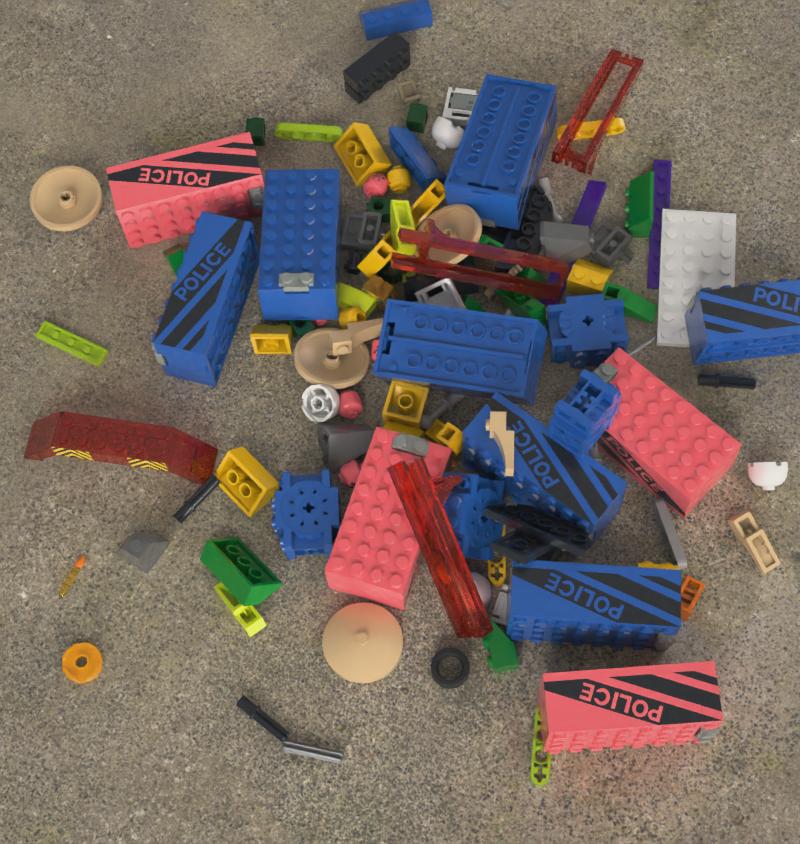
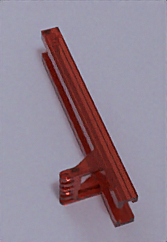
M614 49L610 50L555 146L551 158L552 162L562 164L563 160H565V166H569L571 162V168L574 169L575 167L576 171L584 174L588 169V174L592 175L600 146L642 71L643 59L633 56L631 60L628 54L622 57L623 52ZM617 62L631 66V71L584 155L572 151L573 139Z
M427 219L424 228L425 232L402 227L399 229V241L416 244L420 248L417 251L418 257L393 252L390 259L391 268L553 300L559 299L562 290L561 286L564 285L563 280L566 279L569 271L568 262L565 260L447 237L435 226L433 219ZM431 247L560 273L557 283L551 284L431 260L428 252Z
M423 457L417 458L408 464L405 461H399L387 469L457 638H483L494 631L443 507L452 488L462 482V477L455 475L432 480Z

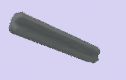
M288 739L284 740L282 747L283 751L339 764L343 760L342 751Z

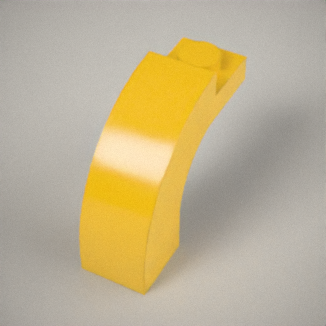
M436 419L433 426L425 432L429 438L439 445L452 448L453 455L457 456L461 452L462 431L451 423L447 422L444 424Z

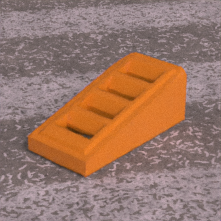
M688 575L681 586V599L690 603L689 605L681 601V619L684 621H688L706 585ZM687 585L697 589L698 591L688 588Z

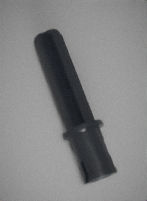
M718 373L716 375L698 374V386H712L716 389L718 387L755 389L756 380L752 378L719 376Z
M212 475L188 501H184L185 504L172 516L182 524L192 512H196L195 509L220 484V480L215 475Z
M245 695L238 700L236 706L248 714L249 719H254L281 742L288 739L289 731L261 710L260 705H255Z

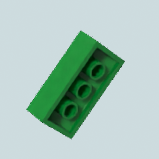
M239 537L207 540L200 560L228 591L234 595L241 605H258L282 586L279 578Z

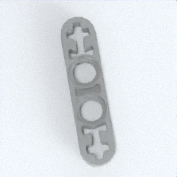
M663 497L653 499V509L673 564L678 566L679 570L688 568L687 560Z

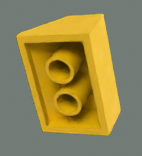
M353 122L333 146L357 187L364 185L371 174H384L392 165L368 124Z
M243 446L228 450L214 473L220 480L218 486L249 518L264 507L274 497V491L279 489V482Z

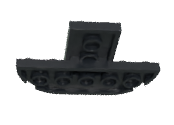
M536 185L533 187L519 230L482 225L481 234L504 245L495 265L496 272L507 273L516 264L525 269L533 264L540 255L543 247L540 240V224L542 221L552 222L553 206L547 196H543L545 192Z
M505 503L484 508V516L491 518L495 522L503 523L511 529H516L492 542L491 550L499 553L502 557L516 561L518 564L525 565L555 547H558L559 550L570 552L578 558L585 559L591 553L592 540H590V534L581 526L539 508L523 504L505 506Z

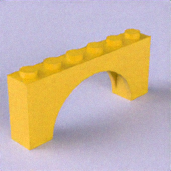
M437 179L410 207L415 229L446 197L445 186ZM391 229L357 266L368 278L373 274L375 275L396 253L393 249Z

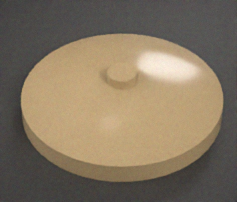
M61 166L46 172L36 181L30 193V206L34 216L43 226L55 231H71L85 226L98 214L103 200L102 190L96 177L86 169L77 166Z
M452 204L435 211L421 224L416 232L414 239L417 248L414 255L423 266L430 269H445L459 263L472 252L480 239L482 222L479 215L473 208L465 204Z
M320 328L310 331L301 337L295 346V367L305 380L314 385L324 384L334 389L352 386L358 383L368 371L370 356L364 342L354 347L352 353L333 356L330 346V332L342 329Z
M355 603L340 609L331 617L323 633L322 647L328 665L338 676L350 682L370 683L387 676L396 667L403 651V635L398 621L388 610L372 603Z

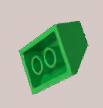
M651 171L630 180L629 187L625 188V198H628V203H625L624 214H628V219L624 220V230H627V233L632 235V237L649 238L653 222L654 172Z

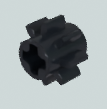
M352 252L349 254V257L345 256L343 262L344 269H347V272L351 275L360 274L361 270L357 266L364 259L363 255Z

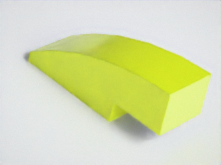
M391 200L390 223L393 249L396 251L394 255L395 257H413L417 247L413 235L415 225L409 201Z
M340 283L339 307L342 309L353 306L360 307L365 312L367 319L377 306L376 299L354 287Z
M221 582L213 587L250 637L267 626L253 605H241Z

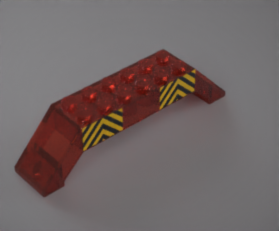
M59 411L33 422L24 458L43 461L45 458L58 455L173 473L191 481V483L203 485L213 475L218 449L174 427Z

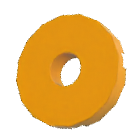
M90 643L73 644L62 657L63 672L70 680L76 683H85L93 680L102 669V655ZM80 658L87 659V664L84 667L77 666Z

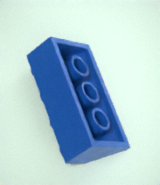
M408 0L358 12L367 41L389 36L395 31L399 34L433 26V15L428 0Z
M389 127L391 150L403 166L409 170L410 175L424 192L436 179L444 185L447 178L446 174L440 171L436 161L428 156L426 148L419 144L417 136L405 127Z

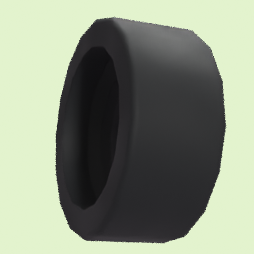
M450 647L443 648L434 655L431 662V673L438 685L443 688L453 689L463 685L467 680L470 671L469 660L462 651ZM450 656L457 658L462 664L461 674L452 680L444 679L438 672L440 661Z

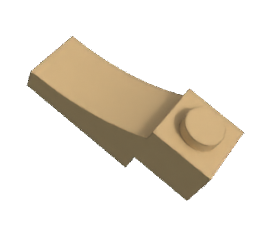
M384 318L348 323L346 330L330 332V346L333 356L352 353V349L357 345L380 337Z
M490 411V419H486V431H490L489 438H494L500 448L504 460L505 476H514V431L506 430V412Z
M742 511L727 520L736 538L745 546L761 573L765 574L781 564L763 529H759L750 511Z

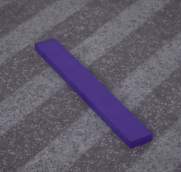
M669 160L653 161V222L649 236L647 289H659L662 209H670L672 161Z
M588 181L571 224L591 227L607 188L606 182ZM577 260L550 273L539 300L546 308L547 305H557L560 303L566 288L567 278L573 264Z

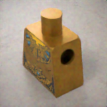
M374 274L368 279L361 290L376 299L377 306L375 308L384 314L387 299L398 300L395 288Z

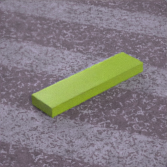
M47 321L43 322L35 334L36 338L97 367H100L109 353L107 349Z

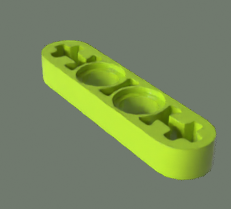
M277 123L274 135L281 139L337 142L343 135V130L337 126Z
M538 706L535 712L530 777L532 783L537 786H543L549 780L551 754L546 751L548 757L545 761H538L535 757L538 750H543V742L537 737V732L541 730V725H537V722H540ZM534 763L538 765L547 764V768H542V774L546 775V778H543L541 782H537V778L534 777V774L538 773V767H534Z

